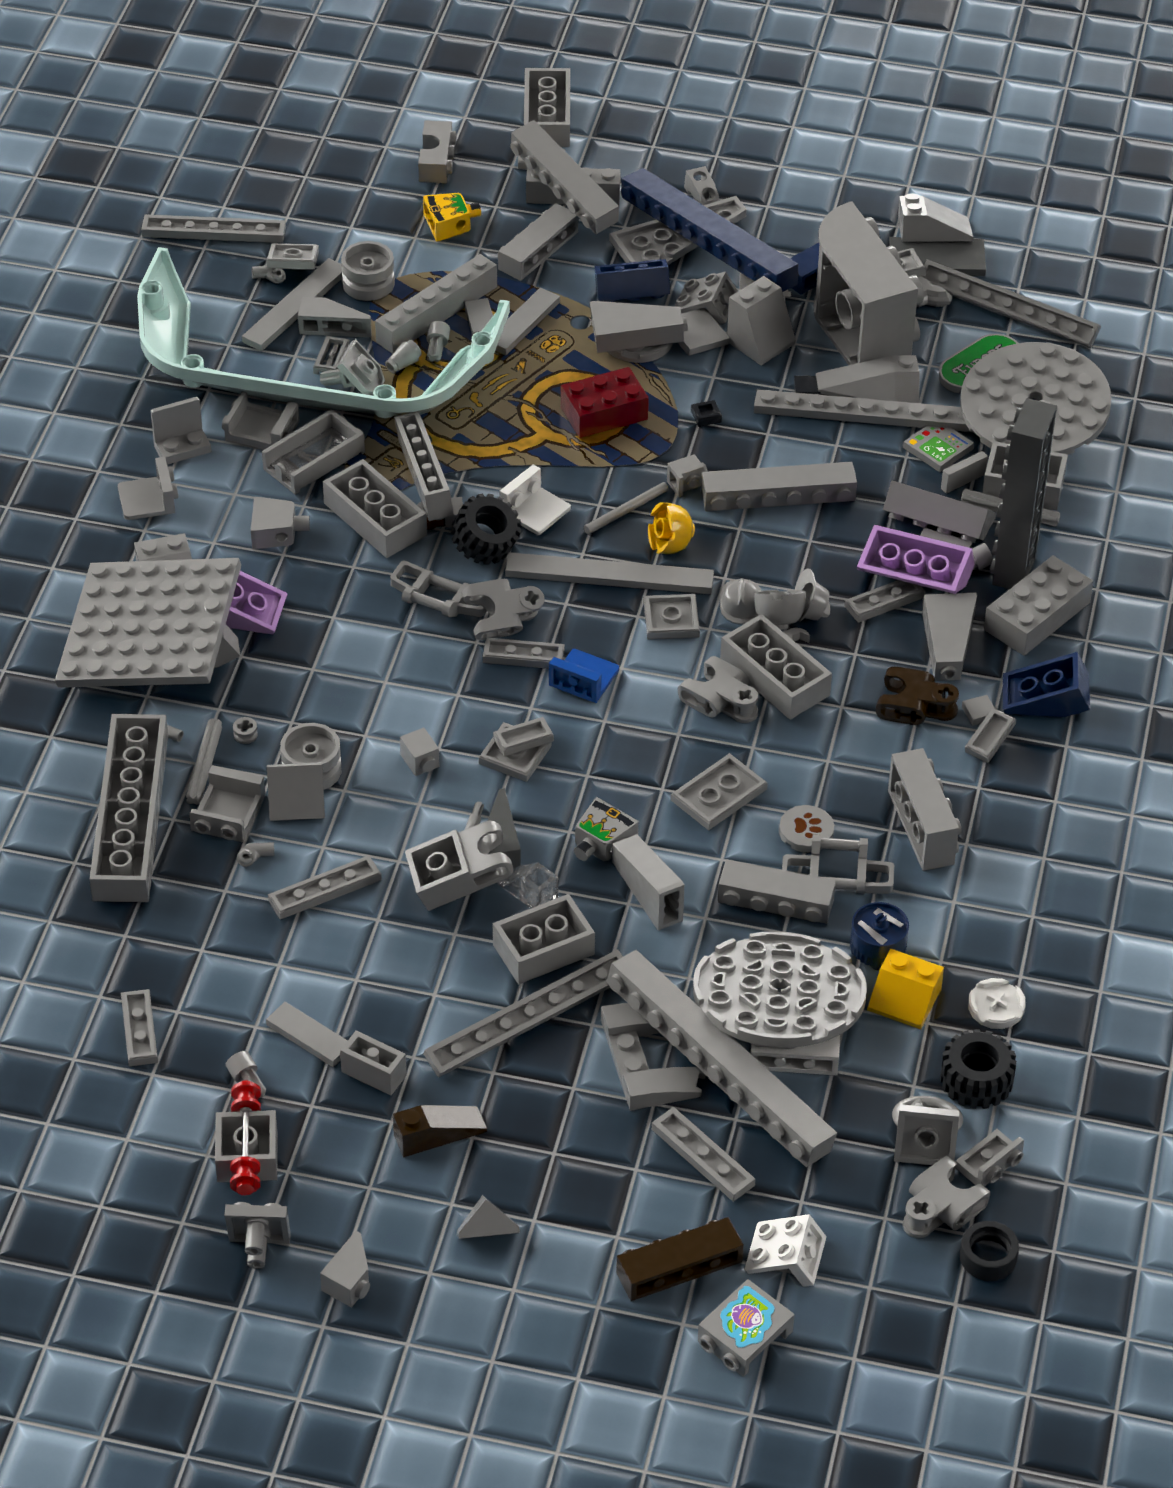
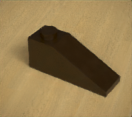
M420 1105L393 1113V1133L403 1158L487 1132V1127L477 1106Z

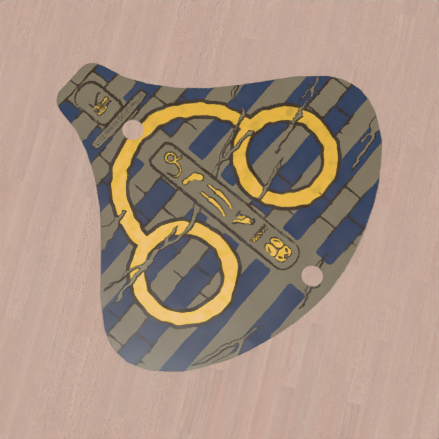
M452 271L422 272L395 278L394 288L387 296L378 300H371L369 315L371 316V341L374 358L381 366L385 378L384 385H391L395 388L396 398H414L422 395L459 350L471 345L472 333L464 308L443 321L449 325L450 335L447 345L443 347L440 361L431 362L427 356L429 343L427 342L428 332L414 340L422 352L419 361L393 374L385 365V362L392 353L376 343L375 320ZM497 277V287L479 299L488 298L493 315L497 311L500 300L510 301L509 318L539 287ZM559 295L560 303L507 355L495 351L493 361L485 364L452 398L420 416L428 435L432 438L431 444L442 472L447 474L469 469L498 466H531L534 464L535 466L611 467L648 462L668 451L673 444L678 429V410L666 380L652 361L644 363L627 362L612 356L608 352L597 353L592 321L591 325L586 329H576L570 324V320L576 316H585L591 320L590 308ZM630 367L649 397L648 420L579 438L560 407L561 385ZM374 414L371 429L364 441L365 453H359L348 460L345 469L364 459L401 491L415 483L398 440L394 418L396 416L381 418Z

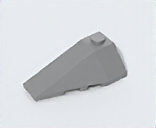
M890 355L818 372L815 375L818 391L824 395L919 403L920 371L916 355Z

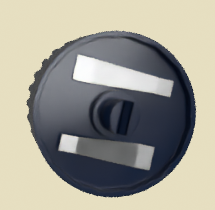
M873 902L860 907L852 919L851 953L861 963L870 965L874 970H880L890 948L905 953L909 931V921L906 914L900 908L885 902Z

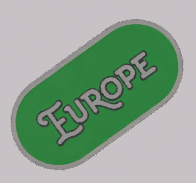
M988 334L980 337L941 363L939 367L941 385L951 392L960 393L966 375L980 359L997 349L1018 344V342L1012 337L1003 334Z

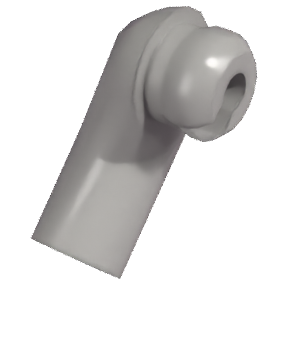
M274 842L246 844L237 854L238 863L247 867L251 866L261 856H274Z

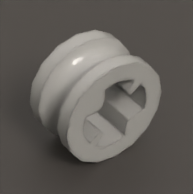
M242 717L234 722L233 734L237 742L248 744L257 739V723L254 719Z

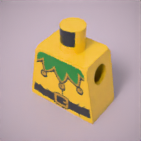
M460 193L423 196L424 216L436 242L469 232L471 229L470 218L481 216L479 202L466 204Z

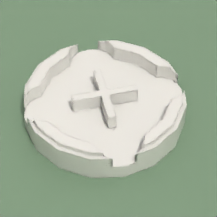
M990 978L980 981L969 993L968 1010L972 1018L988 1028L1005 1029L1012 1027L1021 1021L1025 1013L1026 1001L1022 990L1018 986L1010 985L1007 980Z

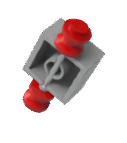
M244 1080L235 1084L231 1089V1096L234 1099L231 1104V1112H216L215 1166L217 1182H230V1187L233 1191L240 1195H250L260 1188V1181L277 1180L278 1131L276 1110L261 1111V1104L258 1101L261 1096L260 1086L252 1081Z

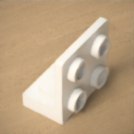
M534 464L500 490V497L504 498L503 502H509L512 505L511 509L516 510L519 514L517 518L521 520V526L536 535H541L571 510L569 503L541 488V468Z
M810 1214L758 1222L745 1270L748 1274L789 1268L803 1287L813 1286L827 1236Z

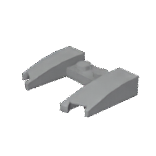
M628 1003L601 1006V1023L630 1111L701 1097L702 1089L696 1087L698 1078L705 1079L706 1075L698 1067L649 1069L639 1037L660 1032L653 1028L644 1017L632 1009Z

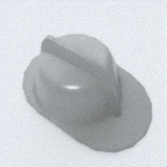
M807 568L800 574L795 586V590L806 591V609L799 620L800 622L804 618L818 620L821 617H829L830 615L829 591L815 581L814 573L811 569Z
M743 578L734 579L724 584L720 592L722 615L730 622L745 624L757 617L754 593L761 591L758 584Z

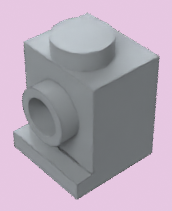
M694 454L668 463L667 482L676 495L681 497L684 491L701 486L702 472H708L706 465L703 462L701 463Z

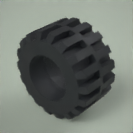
M482 493L478 494L476 498L474 496L470 497L462 505L452 523L451 534L454 535L452 537L453 544H458L456 549L459 552L463 551L465 558L474 559L473 562L478 564L480 561H483L484 565H489L491 561L495 564L501 559L506 558L521 533V528H519L521 520L517 518L519 515L517 511L511 509L512 505L509 502H503L504 498H494L493 494H487L485 497ZM477 524L488 526L495 535L484 532Z
M974 1029L973 1033H969L968 1030L963 1031L961 1036L955 1035L952 1037L951 1042L946 1044L945 1051H943L940 1082L943 1083L942 1088L944 1092H949L948 1097L952 1100L957 1099L959 1105L964 1106L968 1104L972 1109H976L977 1106L987 1109L990 1104L997 1106L1001 1100H1006L1013 1088L1017 1062L1015 1060V1051L1011 1050L1012 1046L1010 1043L1003 1042V1037L1000 1035L993 1036L992 1032L987 1030L986 1033H982L980 1029ZM968 1067H982L988 1071L978 1072Z

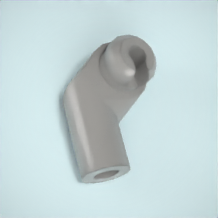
M267 266L252 267L253 279L266 278L275 284H279L286 278L283 269L267 268Z

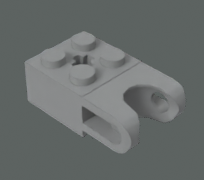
M486 821L461 832L453 830L405 850L416 893L428 911L495 884L512 875L513 865L511 859L506 854L501 852L489 854L491 850L499 846L503 841L502 829L498 823Z

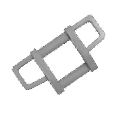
M405 560L399 563L390 576L391 586L403 592L402 601L424 605L441 611L442 615L447 617H456L458 614L482 617L487 612L483 606L467 605L464 602L462 591L469 585L466 582L460 584L434 575L433 571ZM407 572L418 578L410 586L399 580L403 573ZM432 584L456 594L452 600L444 602L424 595V592Z
M813 834L811 855L786 854L783 856V871H787L788 866H810V876L836 881L835 889L856 890V893L890 894L893 892L894 864L892 862L867 860L868 838L847 840L821 838V835ZM820 849L858 851L857 879L818 876ZM866 871L887 873L889 876L888 882H866Z

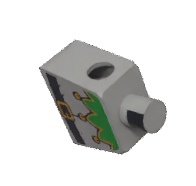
M596 797L575 827V843L577 846L574 848V853L576 857L586 861L591 855H594L602 861H609L612 859V843L618 842L623 838L638 835L639 821Z

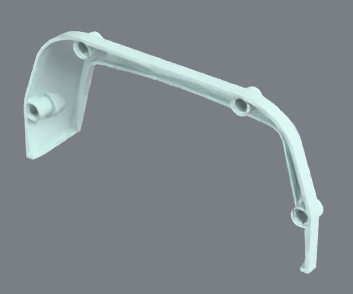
M158 247L139 286L137 295L140 343L145 357L160 371L183 380L186 386L196 388L202 385L239 394L243 391L247 392L249 396L286 403L290 401L298 403V405L371 413L381 418H390L417 411L421 415L452 398L485 364L493 361L494 352L510 313V301L500 300L496 313L482 331L473 334L471 345L459 350L426 391L418 397L402 399L396 398V390L391 385L383 384L377 386L373 392L374 396L204 368V361L200 355H188L191 302L188 300L167 248Z

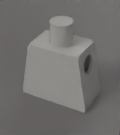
M254 497L251 522L252 549L289 546L294 543L295 531H310V516H295L294 502Z

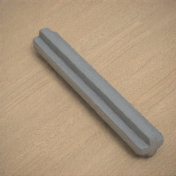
M964 489L961 496L962 502L994 512L998 511L1000 502H1003V499L997 496ZM1043 508L1041 523L1057 526L1060 520V512Z
M210 719L207 722L186 794L189 804L194 803L198 805L202 800L209 776L208 772L212 766L222 731V722L219 719Z

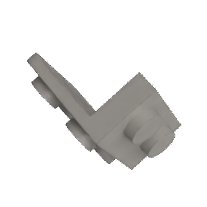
M165 457L155 458L157 477L125 481L118 484L123 516L126 520L175 513L174 499L178 498L176 483L171 484L174 481L172 466L167 467Z

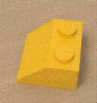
M890 948L879 970L867 1011L922 1029L941 991L944 967Z

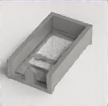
M331 409L262 451L263 469L296 495L300 492L301 488L319 479L359 453H365L364 433L359 428L350 424L344 416H340Z

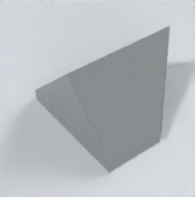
M483 1195L457 1229L459 1239L520 1233L519 1226Z

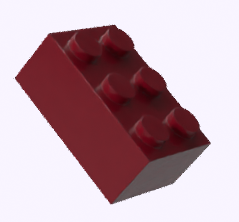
M630 367L561 385L560 407L579 438L648 420L649 397Z

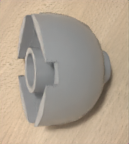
M757 591L754 593L755 611L758 616L760 614L764 615L780 630L789 629V624L799 621L805 612L806 591Z

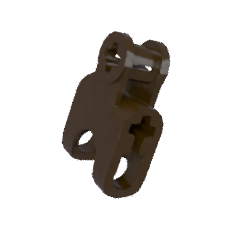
M890 667L887 669L884 677L885 687L888 691L898 694H883L880 696L875 708L876 714L880 719L920 725L925 721L926 717L949 721L957 716L958 706L956 702L959 699V691L954 685L936 683L935 677L931 673L903 667Z

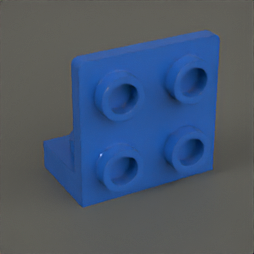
M572 649L565 660L553 657L549 662V686L597 703L619 672V665L583 651Z

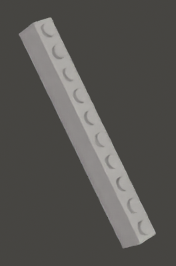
M634 950L611 963L606 981L610 988L682 1052L713 1083L721 1088L732 1101L736 1102L753 1120L759 1123L772 1138L784 1146L794 1158L798 1159L805 1167H808L831 1152L837 1132L732 1036L719 1030L697 1004L641 953Z

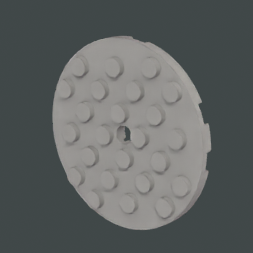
M1025 342L1002 347L980 359L970 369L964 379L961 388L960 405L963 419L969 430L974 431L980 437V441L983 444L992 448L993 442L1010 444L1011 441L1007 440V433L1010 424L1015 425L1014 417L1017 408L1023 407L1026 398L1033 399L1039 396L1041 402L1057 405L1051 452L1069 455L1074 453L1076 448L1084 444L1089 445L1106 426L1111 410V390L1105 375L1098 366L1081 353L1050 342Z
M758 932L751 933L748 939L737 942L734 938L715 946V952L711 955L704 956L695 969L693 996L695 1003L722 1032L758 1047L770 1046L794 1049L830 1040L852 1027L860 1018L865 1008L867 986L862 970L860 968L857 969L851 963L852 958L837 947L830 949L821 945V940L818 938L797 933ZM776 988H783V989H781V993H779V992H778V989H776Z

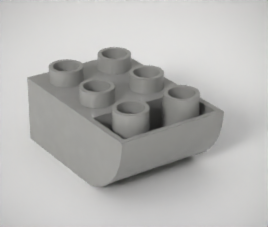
M852 201L840 205L826 215L819 228L818 239L820 246L817 287L813 305L815 319L848 365L890 355H912L913 342L918 341L920 338V327L915 315L916 305L921 304L924 300L922 284L916 275L908 276L904 271L897 249L894 246L886 247L880 239L878 226L872 217L864 218Z

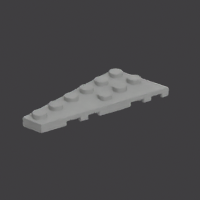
M737 196L704 205L733 224L746 217L747 209ZM652 220L609 233V241L626 263L666 259L669 265L698 247V245L658 220Z

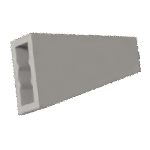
M601 301L590 302L591 321L597 353L684 342V331H688L686 316L682 317L680 307Z
M976 593L924 595L922 615L932 672L936 681L961 679L975 615Z
M637 834L612 843V863L657 930L659 931L682 922L685 888L683 881Z

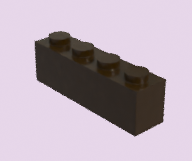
M729 1217L721 1220H712L701 1227L683 1230L678 1235L663 1240L658 1239L649 1245L638 1249H629L617 1255L616 1274L630 1301H634L742 1263L744 1244Z

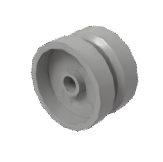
M363 241L352 244L343 251L341 256L342 284L344 291L349 296L358 300L371 301L381 299L393 290L395 285L393 252L386 245L374 241Z
M303 723L292 727L284 734L280 742L282 764L322 763L324 790L330 788L338 781L342 773L340 739L334 730L318 723Z

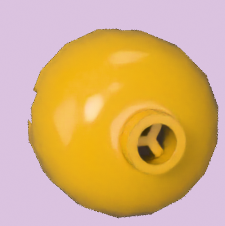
M660 502L655 505L650 515L655 516L653 524H648V539L652 550L657 549L656 553L675 554L685 549L695 533V526L687 510L682 506L672 503Z

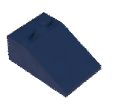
M1078 652L1003 673V711L1005 714L1067 717L1090 710L1089 672Z

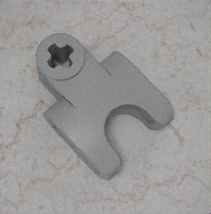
M496 579L469 584L462 591L464 602L467 605L483 606L489 613V618L480 620L473 630L477 640L510 636L520 632L523 629L521 621L533 619L545 601L544 594L539 588L527 586L511 589L508 579Z
M711 656L704 662V675L709 681L698 682L688 678L678 686L680 700L708 717L713 718L720 712H723L740 723H749L758 717V708L755 705L758 701V692L755 688L749 686L747 675L739 668L716 656Z
M945 1156L912 1182L909 1193L914 1197L910 1198L906 1204L903 1229L909 1236L914 1238L928 1236L944 1222L953 1230H958L986 1208L991 1192L982 1184H976L969 1189H960L953 1186L950 1182L954 1179L957 1163L950 1157Z

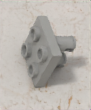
M246 1202L225 1205V1221L229 1242H245V1253L248 1254L247 1265L249 1267H265L267 1243L290 1244L291 1230L287 1206H281L276 1203L260 1206L251 1205Z

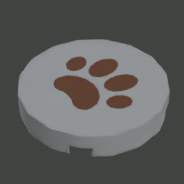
M801 805L795 806L784 813L780 820L779 834L781 840L785 844L786 842L790 844L792 849L809 853L812 849L813 834L821 835V838H833L835 825L832 817L825 810L816 806Z

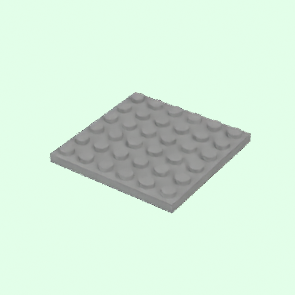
M216 558L90 563L56 674L55 682L57 687L209 684L241 569L240 559Z

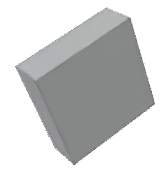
M988 695L962 701V709L972 726L981 724L990 710L995 708Z

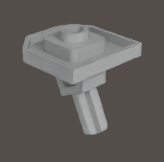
M356 339L349 344L337 365V370L320 373V382L324 386L343 384L344 388L355 386L362 394L374 396V389L385 382L379 363Z

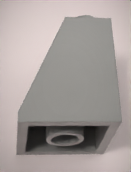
M765 276L730 296L727 335L730 337L729 344L759 365H763L796 343L782 289Z

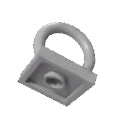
M932 1096L909 1097L895 1105L892 1111V1118L897 1126L895 1162L933 1165L945 1156L950 1157L954 1161L957 1132L963 1124L962 1113L955 1105L944 1099ZM919 1098L926 1101L931 1107L912 1106L911 1104Z

